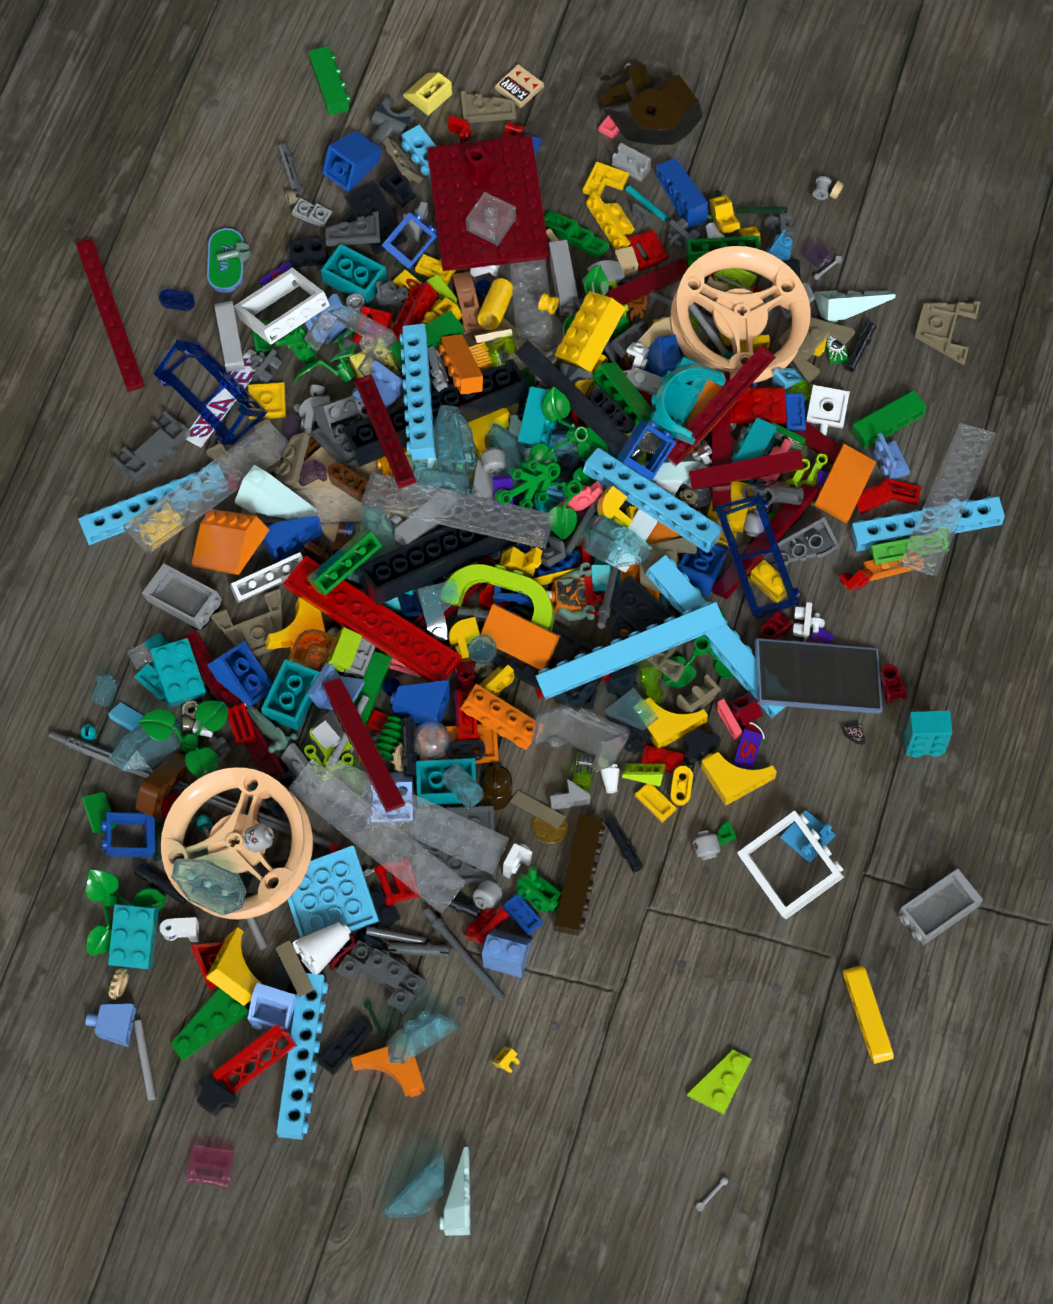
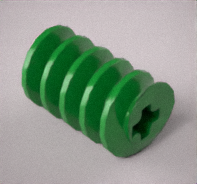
M388 716L387 722L383 726L384 729L380 732L381 736H378L375 743L381 757L390 760L394 759L391 752L395 753L394 746H398L400 743L398 739L402 740V719L394 716Z

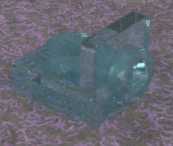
M97 675V685L90 699L91 703L110 708L118 689L117 684L110 676L104 675L102 677Z

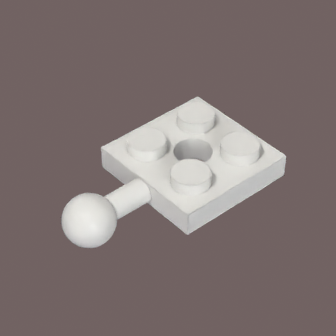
M813 385L806 422L821 425L820 432L824 435L827 434L828 426L843 429L850 392ZM829 402L833 405V409L825 411L823 404Z

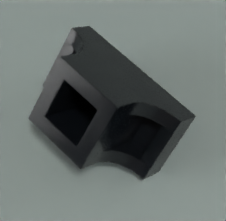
M398 169L379 181V186L402 208L416 198L409 185V180Z
M632 664L626 670H617L611 674L607 692L619 698L620 706L627 708L631 693L635 694L639 666Z
M697 727L683 737L682 745L688 751L685 754L684 762L690 767L700 759H703L720 746L721 738L717 733L706 734L700 727Z
M204 1075L198 1081L202 1087V1094L198 1098L197 1103L216 1117L224 1108L234 1109L239 1103L236 1097L227 1092L228 1088L222 1083L218 1082L216 1084Z

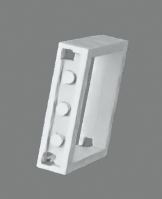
M291 268L234 305L239 319L271 345L330 305L324 291L294 268ZM298 286L311 295L268 325H264L254 316Z
M796 811L790 813L737 852L781 916L785 919H788L844 878L841 873L843 871L838 861L833 862L829 857L832 855L831 851L826 845L822 846L819 843L820 836L814 829L810 830L806 824L809 821L803 813L799 815ZM795 821L832 871V874L786 906L750 854Z

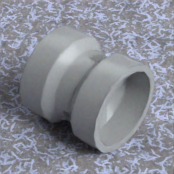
M351 294L346 300L348 314L352 318H360L362 313L360 312L361 306L365 307L364 298L360 294Z

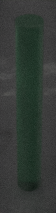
M737 207L736 213L786 214L787 207Z

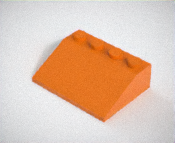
M210 509L200 523L191 565L193 567L239 575L270 530L257 516Z

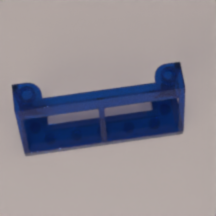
M176 340L154 372L161 385L165 387L167 385L172 386L216 431V441L222 445H234L267 414V411L198 342ZM176 349L185 353L169 369H163ZM188 357L195 358L221 384L203 402L173 373ZM224 388L238 401V411L241 413L230 430L206 407ZM245 416L257 417L237 436L233 434Z
M761 495L716 506L715 509L753 616L759 619L778 610L798 605V599L801 596L798 587L794 588L771 526L767 510H770L767 499L763 500ZM744 504V505L738 506V507H736V508H733V509H730V510H727V511H726V509H725V508H728V507H732V506ZM756 505L770 548L741 555L728 515ZM772 552L788 600L760 607L743 559Z

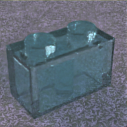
M457 762L442 774L444 785L468 810L484 798L483 789Z

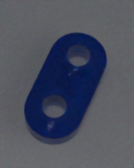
M165 289L159 294L160 304L164 308L189 311L195 306L194 296L189 292Z

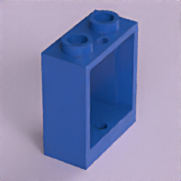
M409 212L382 244L386 250L410 270L438 238L435 234L437 231L430 224L426 227L422 223L423 218L416 212L414 214ZM411 220L431 236L412 260L391 244Z
M640 420L617 456V459L652 481L676 442L671 439L672 435L665 430H662V432L656 430L658 426L648 420L645 423ZM649 430L663 439L647 466L644 467L631 459L630 456L645 432Z
M107 812L105 818L101 820V831H104L101 849L105 850V857H153L155 853V819L144 813ZM111 824L143 825L144 848L111 847Z

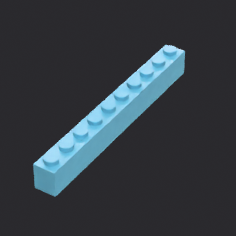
M666 555L647 570L645 575L681 616H683V612L689 609L696 611L701 608L700 605L706 603L701 591L691 585L688 576L683 572L681 573L677 569L674 560ZM724 619L725 627L703 636L708 638L710 648L713 649L712 651L747 692H750L757 699L756 664L753 652L749 646L744 645L740 641L737 632L731 630ZM764 665L766 696L791 698L790 693L786 689H782L778 684L777 678L773 674H769ZM760 705L771 719L786 707Z
M706 602L700 605L701 608L696 611L689 609L683 612L681 617L675 618V616L664 620V624L658 626L656 623L646 628L647 631L642 633L639 631L633 632L625 640H621V638L610 642V646L605 648L599 646L592 650L593 653L588 655L582 653L575 656V660L567 662V660L556 664L557 667L554 669L545 668L538 672L539 675H536V679L545 700L725 627V621L717 603Z

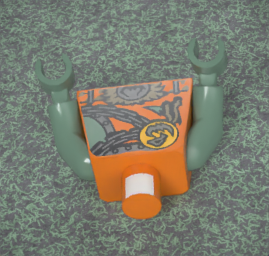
M587 562L580 566V570L576 569L558 578L554 582L551 591H546L553 602L555 613L568 621L581 620L585 617L593 620L595 617L593 613H590L595 611L592 605L586 606L585 582L582 575H592L591 570L585 571L586 568L591 566Z

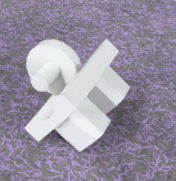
M806 602V607H795V619L805 620V623H794L793 635L803 637L804 642L809 641L810 627H813V632L818 633L819 627L822 628L825 625V621L820 618L819 613H815L814 618H811L812 603Z

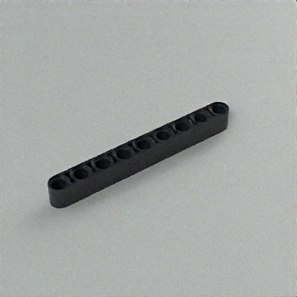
M526 340L515 352V355L550 389L556 387L563 393L570 403V409L619 455L629 438L615 427L529 340ZM636 446L630 458L637 461L644 453Z

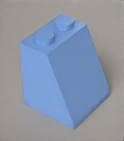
M494 929L487 935L482 951L483 967L522 978L533 939Z

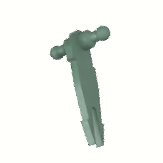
M246 705L249 708L246 710L250 718L274 742V745L268 748L269 753H274L276 750H285L291 744V741L297 739V734L292 733L289 737L285 736L279 727L276 728L255 707Z

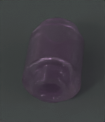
M288 415L283 421L285 441L289 442L292 436L302 433L299 416Z

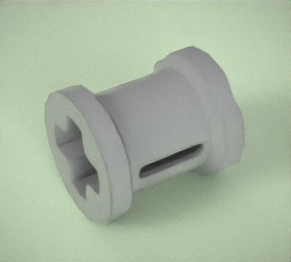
M825 176L817 177V185L813 191V197L818 200L827 199L829 195L828 188L832 182L831 179Z

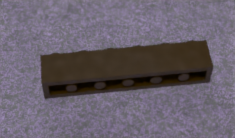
M579 814L555 923V931L579 936L580 930H584L586 918H583V913L588 911L590 900L587 899L588 892L592 893L594 881L591 880V876L596 874L598 862H595L596 855L600 856L602 844L599 843V839L604 837L606 826L602 825L603 818Z

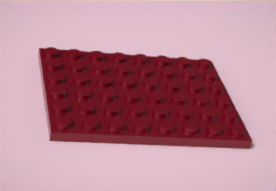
M532 135L427 147L443 271L550 259ZM480 144L491 159V170L476 178L465 163L464 152Z

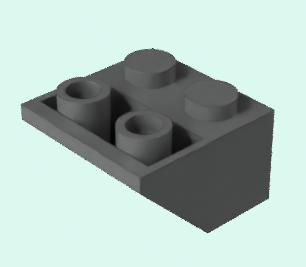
M354 395L340 397L313 407L318 426L332 442L345 438L342 428L361 421Z

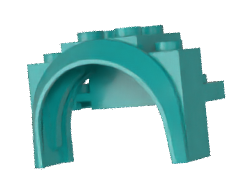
M683 357L681 363L679 362L676 365L674 371L668 370L666 376L662 377L658 392H655L652 396L651 402L654 411L651 413L650 421L658 426L656 430L660 432L665 430L672 435V440L679 439L693 445L696 440L692 437L693 432L684 428L707 381L724 386L726 382L724 373Z

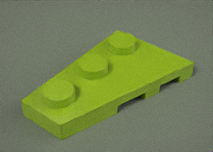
M732 1050L687 1096L724 1115L751 1059Z

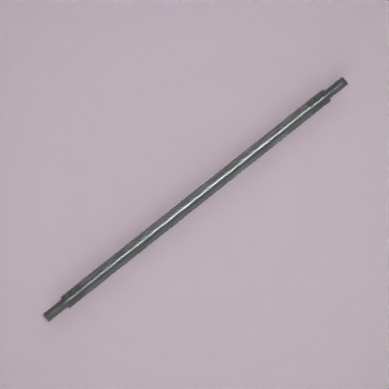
M54 731L49 733V738L65 744L68 748L141 777L147 778L155 770L72 736L67 737ZM180 780L172 789L183 792L191 783ZM218 794L206 801L232 813L238 802ZM249 806L246 807V810H245V814H246V815H248V813H249V809H250ZM259 811L257 820L259 823L292 836L289 822ZM312 832L313 843L330 849V844H334V842L319 837L317 833Z

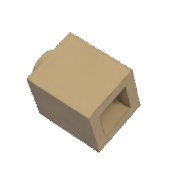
M622 247L615 250V261L620 262L624 276L638 274V262L633 247Z

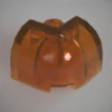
M304 630L293 641L287 660L321 672L328 656L333 652L338 637L321 630Z

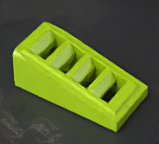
M437 274L426 281L439 294L437 298L441 300L448 298L458 305V299L440 275Z
M626 763L622 778L661 786L666 764Z

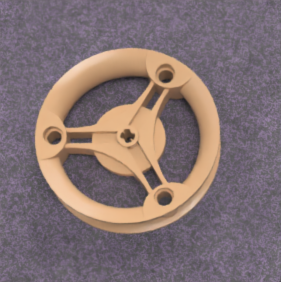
M724 247L706 253L697 259L683 275L671 306V328L673 335L676 334L678 347L687 359L720 372H730L731 379L753 355L752 341L764 330L768 320V312L778 305L790 310L792 326L788 339L781 349L773 354L776 358L753 382L755 383L773 377L775 369L786 368L793 360L809 329L810 303L806 290L798 276L777 257L751 247ZM744 269L767 278L772 282V286L758 293L745 289H731L722 292L704 284V278L720 270ZM773 295L774 300L764 304L762 300ZM694 302L713 314V320L718 330L730 338L734 356L731 359L724 358L711 351L696 335L688 312V307ZM740 341H745L746 352L740 353Z
M248 768L217 770L199 778L187 787L172 805L165 820L161 838L163 865L175 889L186 900L202 910L221 918L237 920L266 914L290 898L307 873L313 850L312 827L301 802L291 791L273 777ZM258 783L257 788L252 791L251 789L253 785ZM239 788L242 793L233 814L219 820L212 828L208 839L196 845L185 847L183 845L185 833L196 811L213 796L226 790ZM251 797V798H253V800H252V803H251V806H250V809H249V813H248V815H246V814H245V810H246V807H247L249 798ZM272 797L285 811L290 822L292 833L291 850L284 868L274 869L264 855L265 850L254 853L251 850H247L243 843L246 829L260 824L257 820L262 799ZM208 850L209 852L205 856L193 857V854ZM184 856V861L179 864L180 858ZM259 862L270 871L264 878L254 868ZM214 863L217 867L229 873L250 871L260 880L258 893L253 896L239 900H226L206 893L196 885L191 877L196 866ZM279 880L278 885L273 888L274 881Z

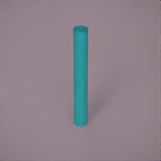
M631 185L626 187L625 191L662 221L666 222L668 220V215Z

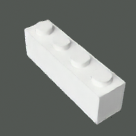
M297 553L231 583L230 588L237 603L285 582L303 560L301 553Z

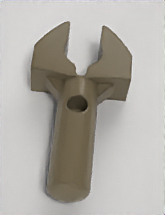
M498 649L494 654L502 657L504 652ZM479 660L475 664V675L481 669L486 668V672L481 676V680H485L493 672V664L489 661L481 662Z

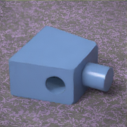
M103 1004L100 1006L99 1014H87L86 1025L96 1027L95 1034L97 1037L129 1047L136 1008L134 1004Z

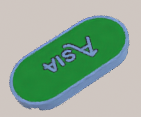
M230 228L216 231L211 235L208 242L207 279L210 286L221 293L234 291L238 285H241L244 277V261L240 262V259L237 257L220 261L216 258V255L219 253L234 250L237 247L236 243H244L242 235Z

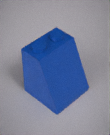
M354 131L329 145L322 174L347 192H350L379 163L382 149L359 132Z
M676 334L661 336L655 339L648 348L650 350L646 359L649 361L644 371L663 377L666 376L668 370L671 372L675 370L676 365L679 362L681 363Z
M449 681L398 686L397 692H393L390 701L394 717L400 719L412 718L414 719V724L428 728L440 727L450 699Z

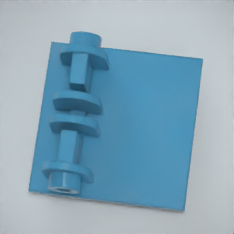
M785 229L780 235L778 234L775 237L773 246L771 248L768 247L766 250L767 253L780 260H790L793 243L790 237L785 236Z
M807 810L803 812V815L809 821L806 824L810 830L814 829L820 836L818 841L822 846L827 845L836 836L831 831L832 827L828 823L823 825ZM796 822L780 837L809 863L819 854Z

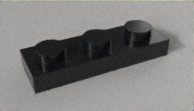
M357 1015L318 1060V1064L334 1076L373 1031V1027Z

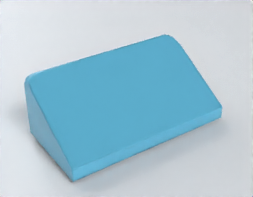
M121 702L108 713L113 721L140 737L144 735L145 731L139 725V721L143 717L142 714Z

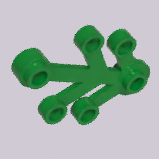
M533 458L528 459L525 464L526 468L531 471L538 470L541 473L535 476L522 471L518 467H513L510 470V476L516 480L523 479L526 481L509 491L505 488H500L495 494V500L502 505H506L512 501V497L527 490L524 499L520 502V508L524 511H530L533 506L531 502L538 484L542 481L541 488L536 492L535 498L541 503L547 501L548 494L546 492L551 481L559 476L560 466L555 462H548L544 465L538 463Z

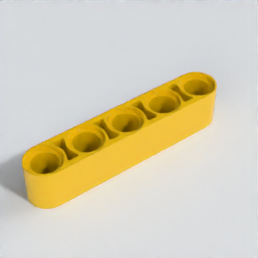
M864 965L843 970L845 983L872 1064L892 1060L894 1056Z

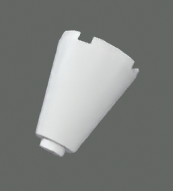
M337 922L299 938L292 944L296 953H300L303 964L312 974L317 975L350 939V930L344 923L341 925Z

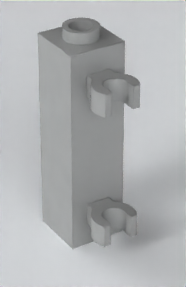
M427 489L423 493L425 496L423 501L426 504L404 522L398 515L391 518L393 522L391 527L395 529L394 540L401 546H404L430 534L456 513L457 502L452 495H448L445 491L435 496L430 489Z

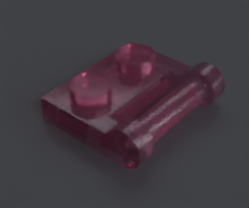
M193 1145L187 1183L194 1184L195 1182L221 1186L222 1189H228L235 1152ZM196 1168L224 1172L223 1178L196 1174Z

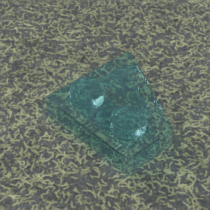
M455 580L417 589L426 625L431 624L460 599Z
M634 688L604 710L606 715L640 730L646 729L658 719V716Z

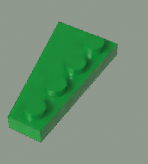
M219 988L171 1042V1046L181 1060L185 1061L248 1016L249 1011L245 1006Z

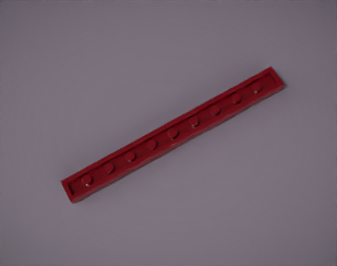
M93 238L77 242L75 244L127 392L143 388L145 385Z
M193 630L179 638V641L188 638L200 676L215 700L224 702L227 708H233L235 705L240 706L241 702L238 697L219 683L207 666L214 659L197 632ZM241 710L239 711V714L246 732V736L249 737L251 735L243 711ZM231 713L238 736L242 739L243 736L236 714ZM249 716L256 739L243 744L259 770L277 780L285 774V771L275 755L268 752V744Z

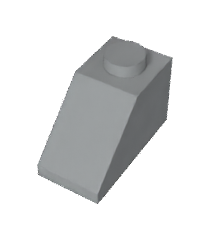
M479 460L476 466L472 496L476 502H479L484 507L494 501L493 478L490 474L483 471L482 461Z
M330 710L318 719L311 730V733L325 749L338 745L342 741L340 738L344 733L333 710Z

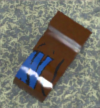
M339 522L336 539L332 546L333 555L355 536V523Z

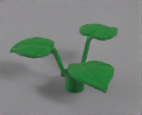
M596 265L585 277L584 290L586 295L591 291L605 296L609 288L608 280L601 265ZM624 313L609 338L611 341L631 327ZM571 315L565 320L563 325V338L566 334V331L573 322L575 315Z
M358 325L343 331L332 342L333 344L337 342L341 350L340 353L330 359V363L337 359L340 360V363L336 366L337 370L324 361L316 359L305 365L298 372L294 380L295 383L301 375L318 365L325 366L336 376L340 375L345 383L355 377L357 374L350 366L351 364L347 357L353 356L356 344L353 343L343 349L342 341L353 331H357Z
M552 387L546 393L542 403L543 415L550 422L558 420L559 423L570 428L566 433L568 440L550 449L544 443L536 444L529 452V459L533 458L538 463L544 465L548 462L556 463L557 457L552 451L578 442L577 452L584 459H589L597 448L607 451L608 447L591 428L575 427L574 424L567 423L561 419L567 417L570 411V403L563 393L556 387ZM538 470L531 471L535 475L541 473V471Z
M523 460L520 469L524 472L535 475L531 472V470L526 468L525 464L527 460ZM584 467L578 468L573 473V480L568 483H550L552 486H562L563 494L567 497L562 508L554 507L547 515L548 526L562 540L570 536L577 523L575 510L566 508V505L572 500L573 496L581 493L583 485L590 487L597 482L583 473ZM543 481L538 484L536 491L540 490Z
M704 636L693 639L695 641L694 652L688 662L680 656L670 658V660L684 665L685 670L677 682L663 673V683L665 685L675 688L684 687L695 678L696 670L690 664L696 655L704 656L709 652L713 659L717 661L715 663V670L718 675L726 679L735 678L714 654L713 649L710 648V641Z
M202 702L195 711L196 720L202 724L195 735L187 734L184 737L181 736L177 727L173 726L175 716L167 710L159 709L147 713L140 719L139 725L149 737L157 741L168 739L172 735V730H174L179 738V742H182V750L187 753L185 764L188 770L199 779L215 772L219 763L218 756L212 749L202 748L199 750L197 747L199 734L204 726L210 732L220 730L226 723L228 709L224 702Z
M88 869V878L85 886L86 895L90 900L103 902L102 907L106 920V927L96 925L90 930L86 940L88 954L93 956L110 951L112 929H109L108 906H114L117 900H121L127 905L159 908L160 911L165 904L166 896L154 888H145L136 894L134 898L135 903H131L121 897L120 894L115 893L119 883L112 873L100 869Z

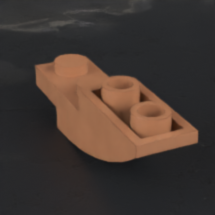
M470 272L452 274L465 334L482 332L483 327L477 320L479 304Z

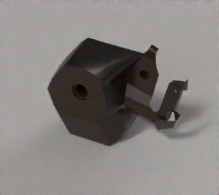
M630 62L624 69L610 76L606 74L600 77L601 81L607 82L626 72L630 73V79L627 82L607 89L599 102L600 111L603 106L626 140L653 145H674L685 138L702 119L699 100L680 75L663 78L652 87L646 65L640 62Z

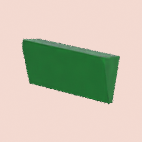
M105 792L82 797L81 799L92 832L104 833V831H101V820L105 818L107 812L112 813ZM111 824V830H112L113 828L116 827V824Z

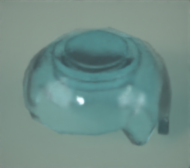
M488 635L476 636L468 646L469 657L478 664L491 662L497 654L496 642Z

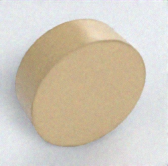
M837 181L829 197L837 199L844 183Z

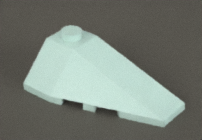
M837 291L814 292L820 316L831 323H837L838 320L847 319L894 299L896 295L890 291H864V294L855 291H848L847 294L837 293Z
M691 453L687 454L676 467L668 459H665L652 481L655 483L657 481H683L680 487L692 488L689 471L707 468L710 465L709 463L705 465L702 459L699 461L695 460ZM649 461L642 462L639 464L646 467Z
M255 465L244 477L235 499V504L250 513L266 514L267 517H279L285 519V521L315 516L318 512L317 509L272 475Z
M468 1147L463 1149L444 1209V1217H440V1230H444L445 1236L470 1235Z

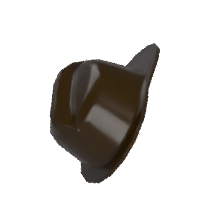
M495 765L486 769L482 774L480 795L484 806H493L496 811L502 810L509 804L512 796V776L506 768Z

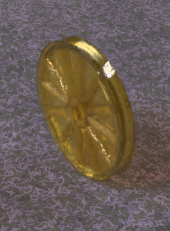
M538 817L533 822V834L541 843L556 844L561 842L567 835L568 824L566 819H564L558 829Z

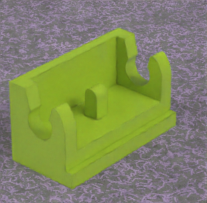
M343 627L337 633L326 663L332 664L334 669L339 672H344L345 669L350 670L362 636Z

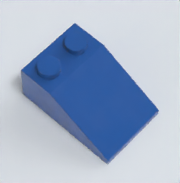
M317 515L268 525L266 527L270 531L262 543L267 554L275 563H278L304 548L308 540L313 542L323 535L320 518Z
M715 544L707 553L697 547L696 554L685 553L677 569L688 576L691 585L697 587L702 595L709 597L730 549Z
M245 641L207 665L217 681L249 707L267 696L273 685Z

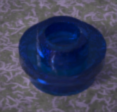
M486 279L479 280L475 285L476 294L486 297L491 283Z
M394 677L385 678L383 681L385 693L392 696L393 692H397L398 686H400L398 679Z

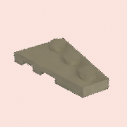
M461 91L463 119L465 121L477 123L516 119L514 100L498 97L487 98L482 97L481 94L470 95L465 91Z
M387 137L383 141L386 146L385 150L391 155L401 174L409 181L413 180L420 183L424 178L398 143Z
M305 432L291 437L282 455L284 460L274 471L276 474L275 478L286 487L298 484L310 438Z

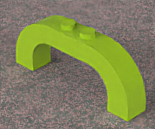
M481 564L466 566L455 572L447 580L441 592V601L459 607L462 605L466 591L477 583H488L525 594L532 599L534 604V614L531 622L552 631L555 611L549 594L539 583L524 576V573L521 571L513 570L512 573L506 571V567L495 565V567Z

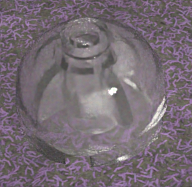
M428 721L419 725L414 732L415 751L423 760H440L445 754L447 755L446 749L449 743H451L449 731L443 724L435 721Z

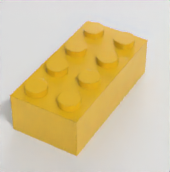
M589 291L554 356L565 364L579 367L591 373L626 308L611 297Z

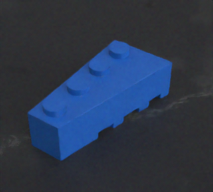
M676 158L657 165L656 177L680 219L683 218L688 223L687 230L705 223L708 214V202L687 175L682 164H679Z

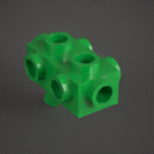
M302 325L275 342L277 347L287 345L289 349L292 348L297 357L305 363L313 361L317 355L315 352L316 347L310 339H307V332Z
M530 866L527 874L523 873L516 881L518 884L516 887L518 895L523 899L527 898L530 900L537 911L547 913L551 910L554 912L559 907V899L562 893L538 875L535 866Z

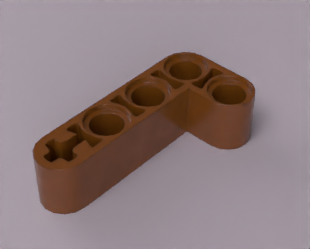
M332 463L328 467L331 484L379 514H384L402 496V488L398 489L394 477L388 478L379 488L341 463ZM351 482H355V483H356V484H354V485H348V484L351 483ZM381 501L386 502L385 504H378Z
M174 751L143 781L138 793L136 810L153 818L158 815L163 797L189 772L185 764V754Z

